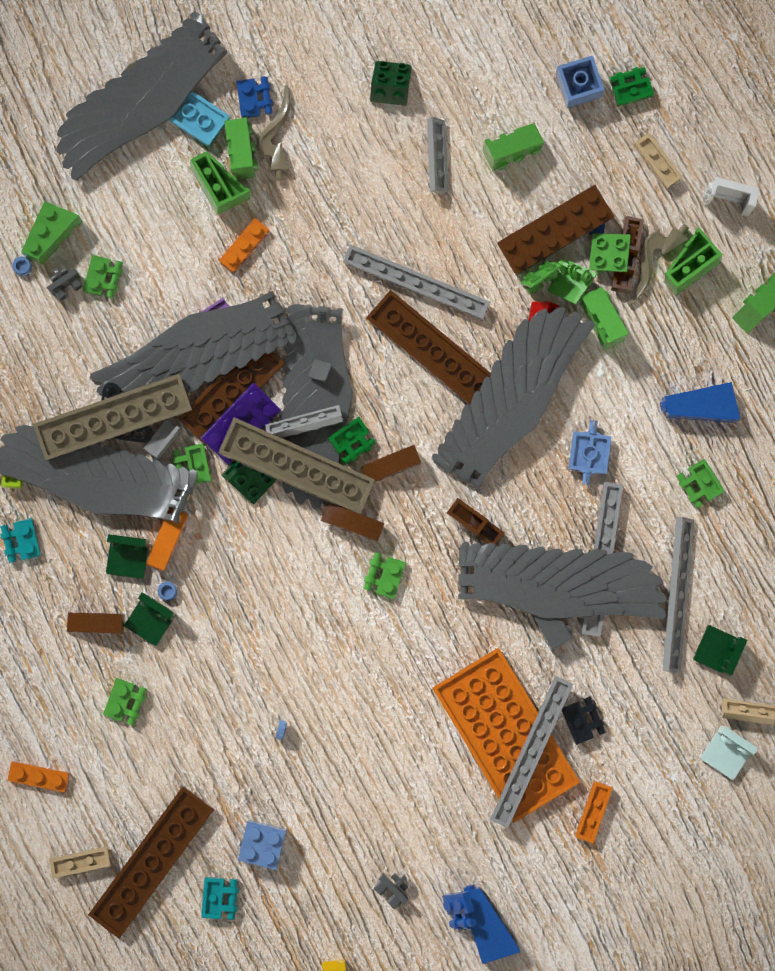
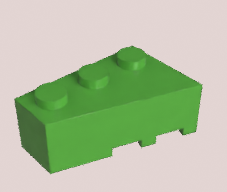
M247 117L224 121L232 176L234 175L238 180L256 177L255 171H258L259 168L257 159H253V153L256 152L255 142H251L250 135H253L252 123L248 124Z
M535 123L515 129L513 133L507 136L505 133L500 134V139L491 141L488 138L484 140L483 154L491 170L497 169L500 171L505 169L509 163H518L529 154L536 155L541 152L544 141Z
M207 151L190 159V169L217 215L250 199L251 190L244 187L234 175L232 176L224 169V166Z
M44 201L21 253L26 258L43 265L59 248L58 246L71 235L70 233L83 222L82 219L75 213Z
M699 227L665 273L664 283L675 296L721 263L723 254Z
M775 273L766 280L768 282L766 286L761 284L755 290L757 293L755 296L750 294L743 301L745 305L732 317L747 334L775 309Z
M600 287L584 294L579 301L589 321L595 323L593 330L603 350L624 342L629 332L620 319L616 308L610 302L611 299L608 292Z

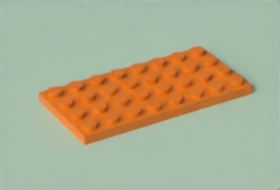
M498 647L432 687L499 799L538 712ZM550 735L513 816V823L580 783L552 735Z

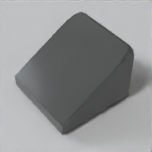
M314 359L308 377L326 384L332 364Z

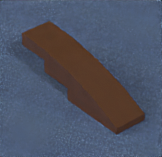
M625 216L622 234L631 235L627 272H614L611 291L630 294L644 219Z

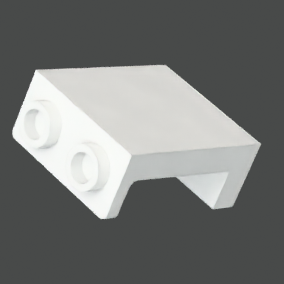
M715 177L713 182H709L708 187L705 189L703 199H706V206H709L714 197L743 204L741 215L748 217L756 207L760 188Z

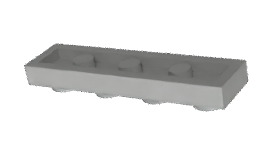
M430 117L427 118L430 192L444 195L448 193L445 120Z
M337 405L266 424V432L283 438L310 430H317L328 425H336L343 422L340 406Z

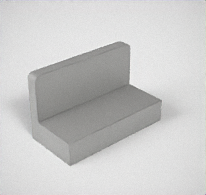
M166 419L143 449L160 461L182 433V429Z

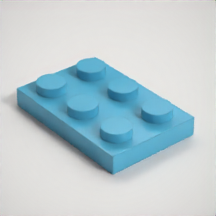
M192 91L178 112L168 121L210 148L225 127L224 121L230 120V116Z

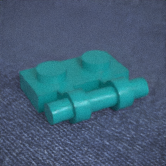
M32 518L14 522V531H9L7 524L0 526L2 532L0 534L1 540L4 541L6 549L4 554L8 558L9 563L16 562V554H20L21 560L42 556ZM16 537L18 547L13 548L11 538Z
M204 877L201 918L221 919L222 911L228 912L227 919L235 920V913L238 912V905H236L237 894H239L240 888L238 887V879H230V886H224L225 878ZM223 893H229L228 904H223Z

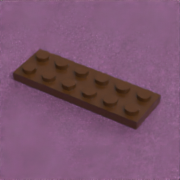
M593 185L500 240L497 244L517 276L612 220L614 215L597 186Z
M265 352L258 361L251 359L241 369L236 366L227 375L221 374L191 405L192 411L182 414L178 420L206 446L207 444L201 439L206 431L253 383L262 389L285 363L274 352L270 354Z

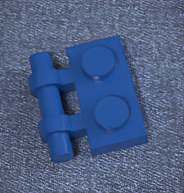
M267 76L260 78V85H256L255 78L236 81L241 118L259 117V109H265V114L267 115L273 113V100L270 97L271 84L268 83ZM257 93L263 94L262 101H258Z
M469 891L448 893L442 896L444 909L448 915L453 917V920L449 922L451 928L455 930L462 928L471 929L476 925V920L472 918L471 914L475 910Z

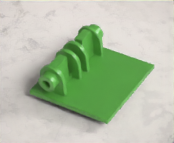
M593 233L589 270L596 271L598 274H603L604 271L627 272L631 235Z
M560 260L558 263L563 266L559 268L560 273L558 277L555 278L547 291L577 305L597 273L570 260Z
M545 261L539 265L537 271L525 275L524 280L520 284L527 286L525 289L529 295L531 293L534 294L541 287L545 286L543 280L548 284L549 281L551 282L558 277L560 273L559 268L563 265L552 261Z

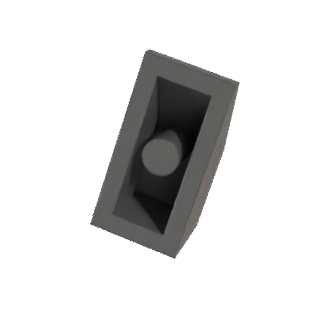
M536 615L531 616L550 650L572 639L571 634L573 632L568 624L564 625L563 621L553 618H541Z

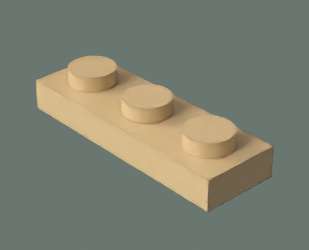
M650 132L634 143V147L666 190L682 179V175Z
M731 699L722 700V718L775 725L774 705Z
M108 846L49 859L52 879L112 865Z

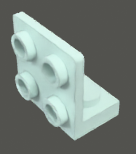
M720 726L700 759L731 780H734L749 755H754L758 748L727 727Z

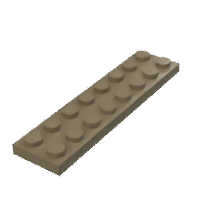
M180 374L34 423L33 426L44 458L47 461L192 411Z
M235 417L218 454L359 514H361L375 481V479Z

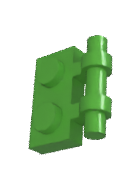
M92 255L82 291L102 297L103 291L108 290L106 297L114 299L115 292L119 288L117 286L119 277L123 273V262L116 261L115 267H110L111 259ZM108 274H112L110 283H106Z
M203 443L184 447L186 455L181 456L179 449L172 451L173 465L180 469L183 467L184 462H188L189 471L191 469L197 471L198 478L195 485L212 481Z
M705 459L687 469L691 475L690 477L686 478L683 472L676 476L680 482V487L684 488L689 496L690 503L693 502L696 508L703 505L699 499L703 495L708 502L725 491ZM693 481H695L700 489L697 493H695L690 485Z
M375 552L373 559L369 563L371 566L368 575H365L364 578L365 584L363 589L370 591L372 584L378 586L376 594L394 599L406 562L387 557L386 563L380 562L382 554ZM378 568L383 569L380 580L375 579Z
M116 678L103 715L119 721L123 720L124 715H128L127 724L134 726L136 719H139L141 714L139 713L141 705L146 700L147 688L140 686L138 693H135L133 690L136 684ZM131 698L135 699L132 710L127 708Z

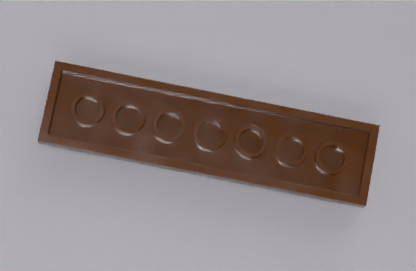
M392 290L384 296L366 317L368 322L469 406L471 405L474 393L480 391L483 380L486 377L490 378L491 373Z
M182 786L88 916L120 939L215 809L188 788Z

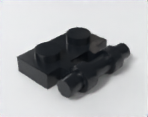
M591 696L584 698L585 707L581 708L579 701L563 707L561 711L575 745L594 738L591 730L595 728L599 735L606 733L603 726L605 723L603 719H600L596 710L598 707L596 702L593 703ZM585 713H590L593 723L588 724Z

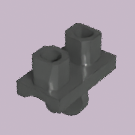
M54 268L53 271L56 274L50 278L53 283L47 286V289L53 296L55 295L60 301H63L69 296L64 288L71 285L74 291H78L83 287L80 279L81 276L75 268L70 272L66 268L60 272L57 268Z
M382 873L379 876V881L374 886V890L381 896L389 889L393 895L387 900V903L393 909L402 903L405 904L408 901V897L398 887L400 886L404 891L407 890L408 886L404 883L407 877L403 875L399 878L394 873L391 876L396 882L394 884Z

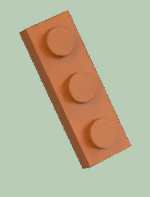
M254 218L219 259V262L232 273H235L270 230Z
M12 761L7 781L66 792L70 773Z
M593 781L574 837L594 844L613 787Z

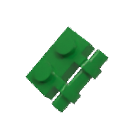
M645 67L631 68V71L617 72L609 77L610 84L617 82L619 85L612 89L617 107L654 96L649 77L641 78V75L647 73ZM627 79H634L633 82L625 83Z
M357 417L327 438L337 454L342 451L346 452V456L341 459L345 465L356 461L358 456L364 452H369L371 447L376 444L373 438H370L368 441L365 439L364 436L369 433V430L360 417ZM358 441L360 446L353 450L351 445Z

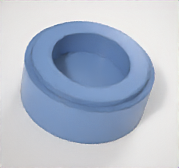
M21 256L13 261L12 268L17 275L27 276L32 271V263L28 258Z
M163 582L159 585L158 596L162 600L171 601L177 596L178 590L175 584Z
M279 720L275 739L283 740L287 726L286 721Z

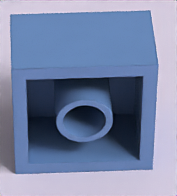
M593 55L557 66L555 75L566 108L602 98L605 89Z
M248 820L238 861L276 870L287 829Z

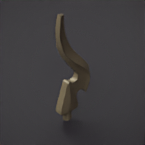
M288 85L284 86V98L279 112L257 140V151L262 162L265 157L272 159L270 170L271 172H276L277 181L283 180V172H289L282 143L277 145L271 143L285 123L290 111Z
M683 224L679 230L673 227L666 238L660 236V229H658L644 240L641 247L640 281L634 295L628 301V305L635 302L649 285L652 276L653 251L659 250L662 256H665L685 243L688 239L684 235L689 229L687 225Z

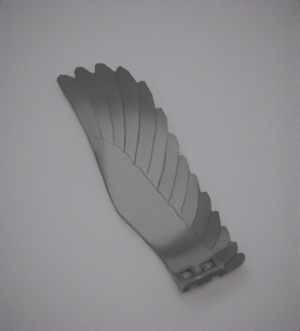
M192 12L190 14L191 18L182 21V27L172 31V36L162 39L160 46L152 47L148 50V56L137 60L133 68L124 70L121 73L122 77L107 81L104 89L91 92L86 96L87 101L76 105L66 113L68 119L59 127L57 136L62 137L57 145V152L60 155L66 153L62 165L65 169L72 167L71 178L77 181L95 164L124 144L159 127L174 117L204 76L228 53L227 49L220 45L221 41L214 32L210 31L211 27L199 13ZM205 35V39L202 42L201 38ZM215 49L216 52L212 56L210 53Z
M271 291L243 304L190 314L126 358L91 373L90 379L101 383L96 391L100 395H102L104 386L110 382L116 383L120 387L122 394L180 374L185 391L195 392L205 381L209 383L220 374L227 375L236 366L241 369L251 359L258 361L265 352L270 354L278 347L283 349L288 342L294 344L297 335L289 319H286L284 316L285 311L281 304L277 303L275 293ZM268 302L270 306L264 308L262 303ZM277 318L279 323L274 325L272 319ZM111 386V389H107V392L112 397L114 393H117V390L114 389V386Z
M293 304L287 308V312L290 313L287 319L291 322L297 337L294 344L288 342L285 348V353L288 356L284 362L283 370L288 372L283 382L286 391L282 401L283 405L286 406L280 415V421L339 405L343 422L321 427L317 430L302 432L298 435L283 437L282 439L339 463L340 453L337 454L327 438L347 425L352 400V389L342 342L343 308L335 310L324 306L316 308L312 307V305ZM311 315H317V321L311 320ZM330 317H336V323H330ZM314 359L332 364L326 384L308 377ZM282 482L285 493L293 492L296 502L300 505H304L306 499H309L312 508L318 511L321 509L322 503L325 507L327 503H330Z
M559 307L550 314L545 308L537 312L530 321L523 319L515 332L513 341L508 340L504 345L501 360L494 362L490 378L486 377L483 380L480 391H476L473 395L471 405L465 404L460 420L456 419L454 421L452 432H447L444 444H439L438 454L434 453L432 455L434 464L449 474L452 472L457 475V478L461 481L469 482L474 485L473 488L478 490L496 462L538 425L566 367L594 328L595 323L589 320L581 323V313H574L566 317L564 307ZM457 461L464 464L462 469L455 466ZM474 470L481 474L478 479L472 476Z
M16 426L17 433L5 434L1 437V441L5 444L4 447H0L1 475L37 486L81 509L98 515L152 517L179 524L181 519L179 516L181 512H184L189 502L187 498L189 495H192L198 478L197 471L191 469L190 472L185 467L178 469L170 463L164 465L158 459L152 462L145 455L138 454L135 457L126 450L118 452L110 445L102 447L99 443L46 461L33 426ZM178 491L182 492L180 497H177ZM170 509L174 510L172 514H168Z
M464 542L460 546L459 567H461V572L458 574V586H460L458 599L461 600L480 599L493 601L541 618L628 615L664 619L666 613L658 604L664 603L667 600L664 594L656 590V587L662 585L663 581L659 576L650 573L653 566L646 561L633 559V553L615 552L607 555V551L595 549L588 553H583L581 549H573L563 553V549L558 548L546 551L545 548L538 547L528 550L527 545H518L510 548V545L507 543L496 547L494 543L481 546L478 542L469 546L468 542ZM468 567H474V574H468ZM468 586H474V593H468Z

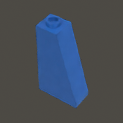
M732 382L664 396L662 402H660L662 414L665 413L666 418L735 423L741 419Z
M475 884L464 887V891L461 892L469 891L475 910L471 914L472 918L476 920V925L471 929L482 964L520 953L518 945L479 886L475 887Z

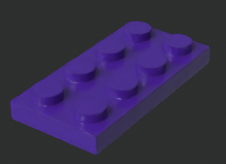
M253 383L206 431L201 439L229 465L233 460L218 454L233 418L235 417L263 430L266 424L281 409Z

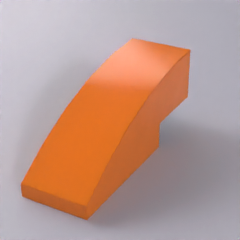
M170 509L168 514H172L174 510ZM181 512L179 524L164 520L146 565L165 572L188 522V514Z

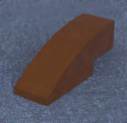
M415 445L370 462L362 466L361 469L363 475L375 479V483L421 465V460Z
M459 498L455 500L446 513L485 544L494 543L497 545L505 535L504 531Z
M330 503L326 504L320 520L373 541L379 540L384 526L383 522Z
M68 612L67 632L124 634L125 615Z

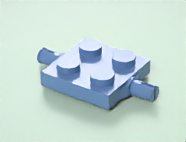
M590 420L589 431H573L568 470L583 473L582 485L586 484L587 486H590L592 474H607L612 437L596 432L598 421Z

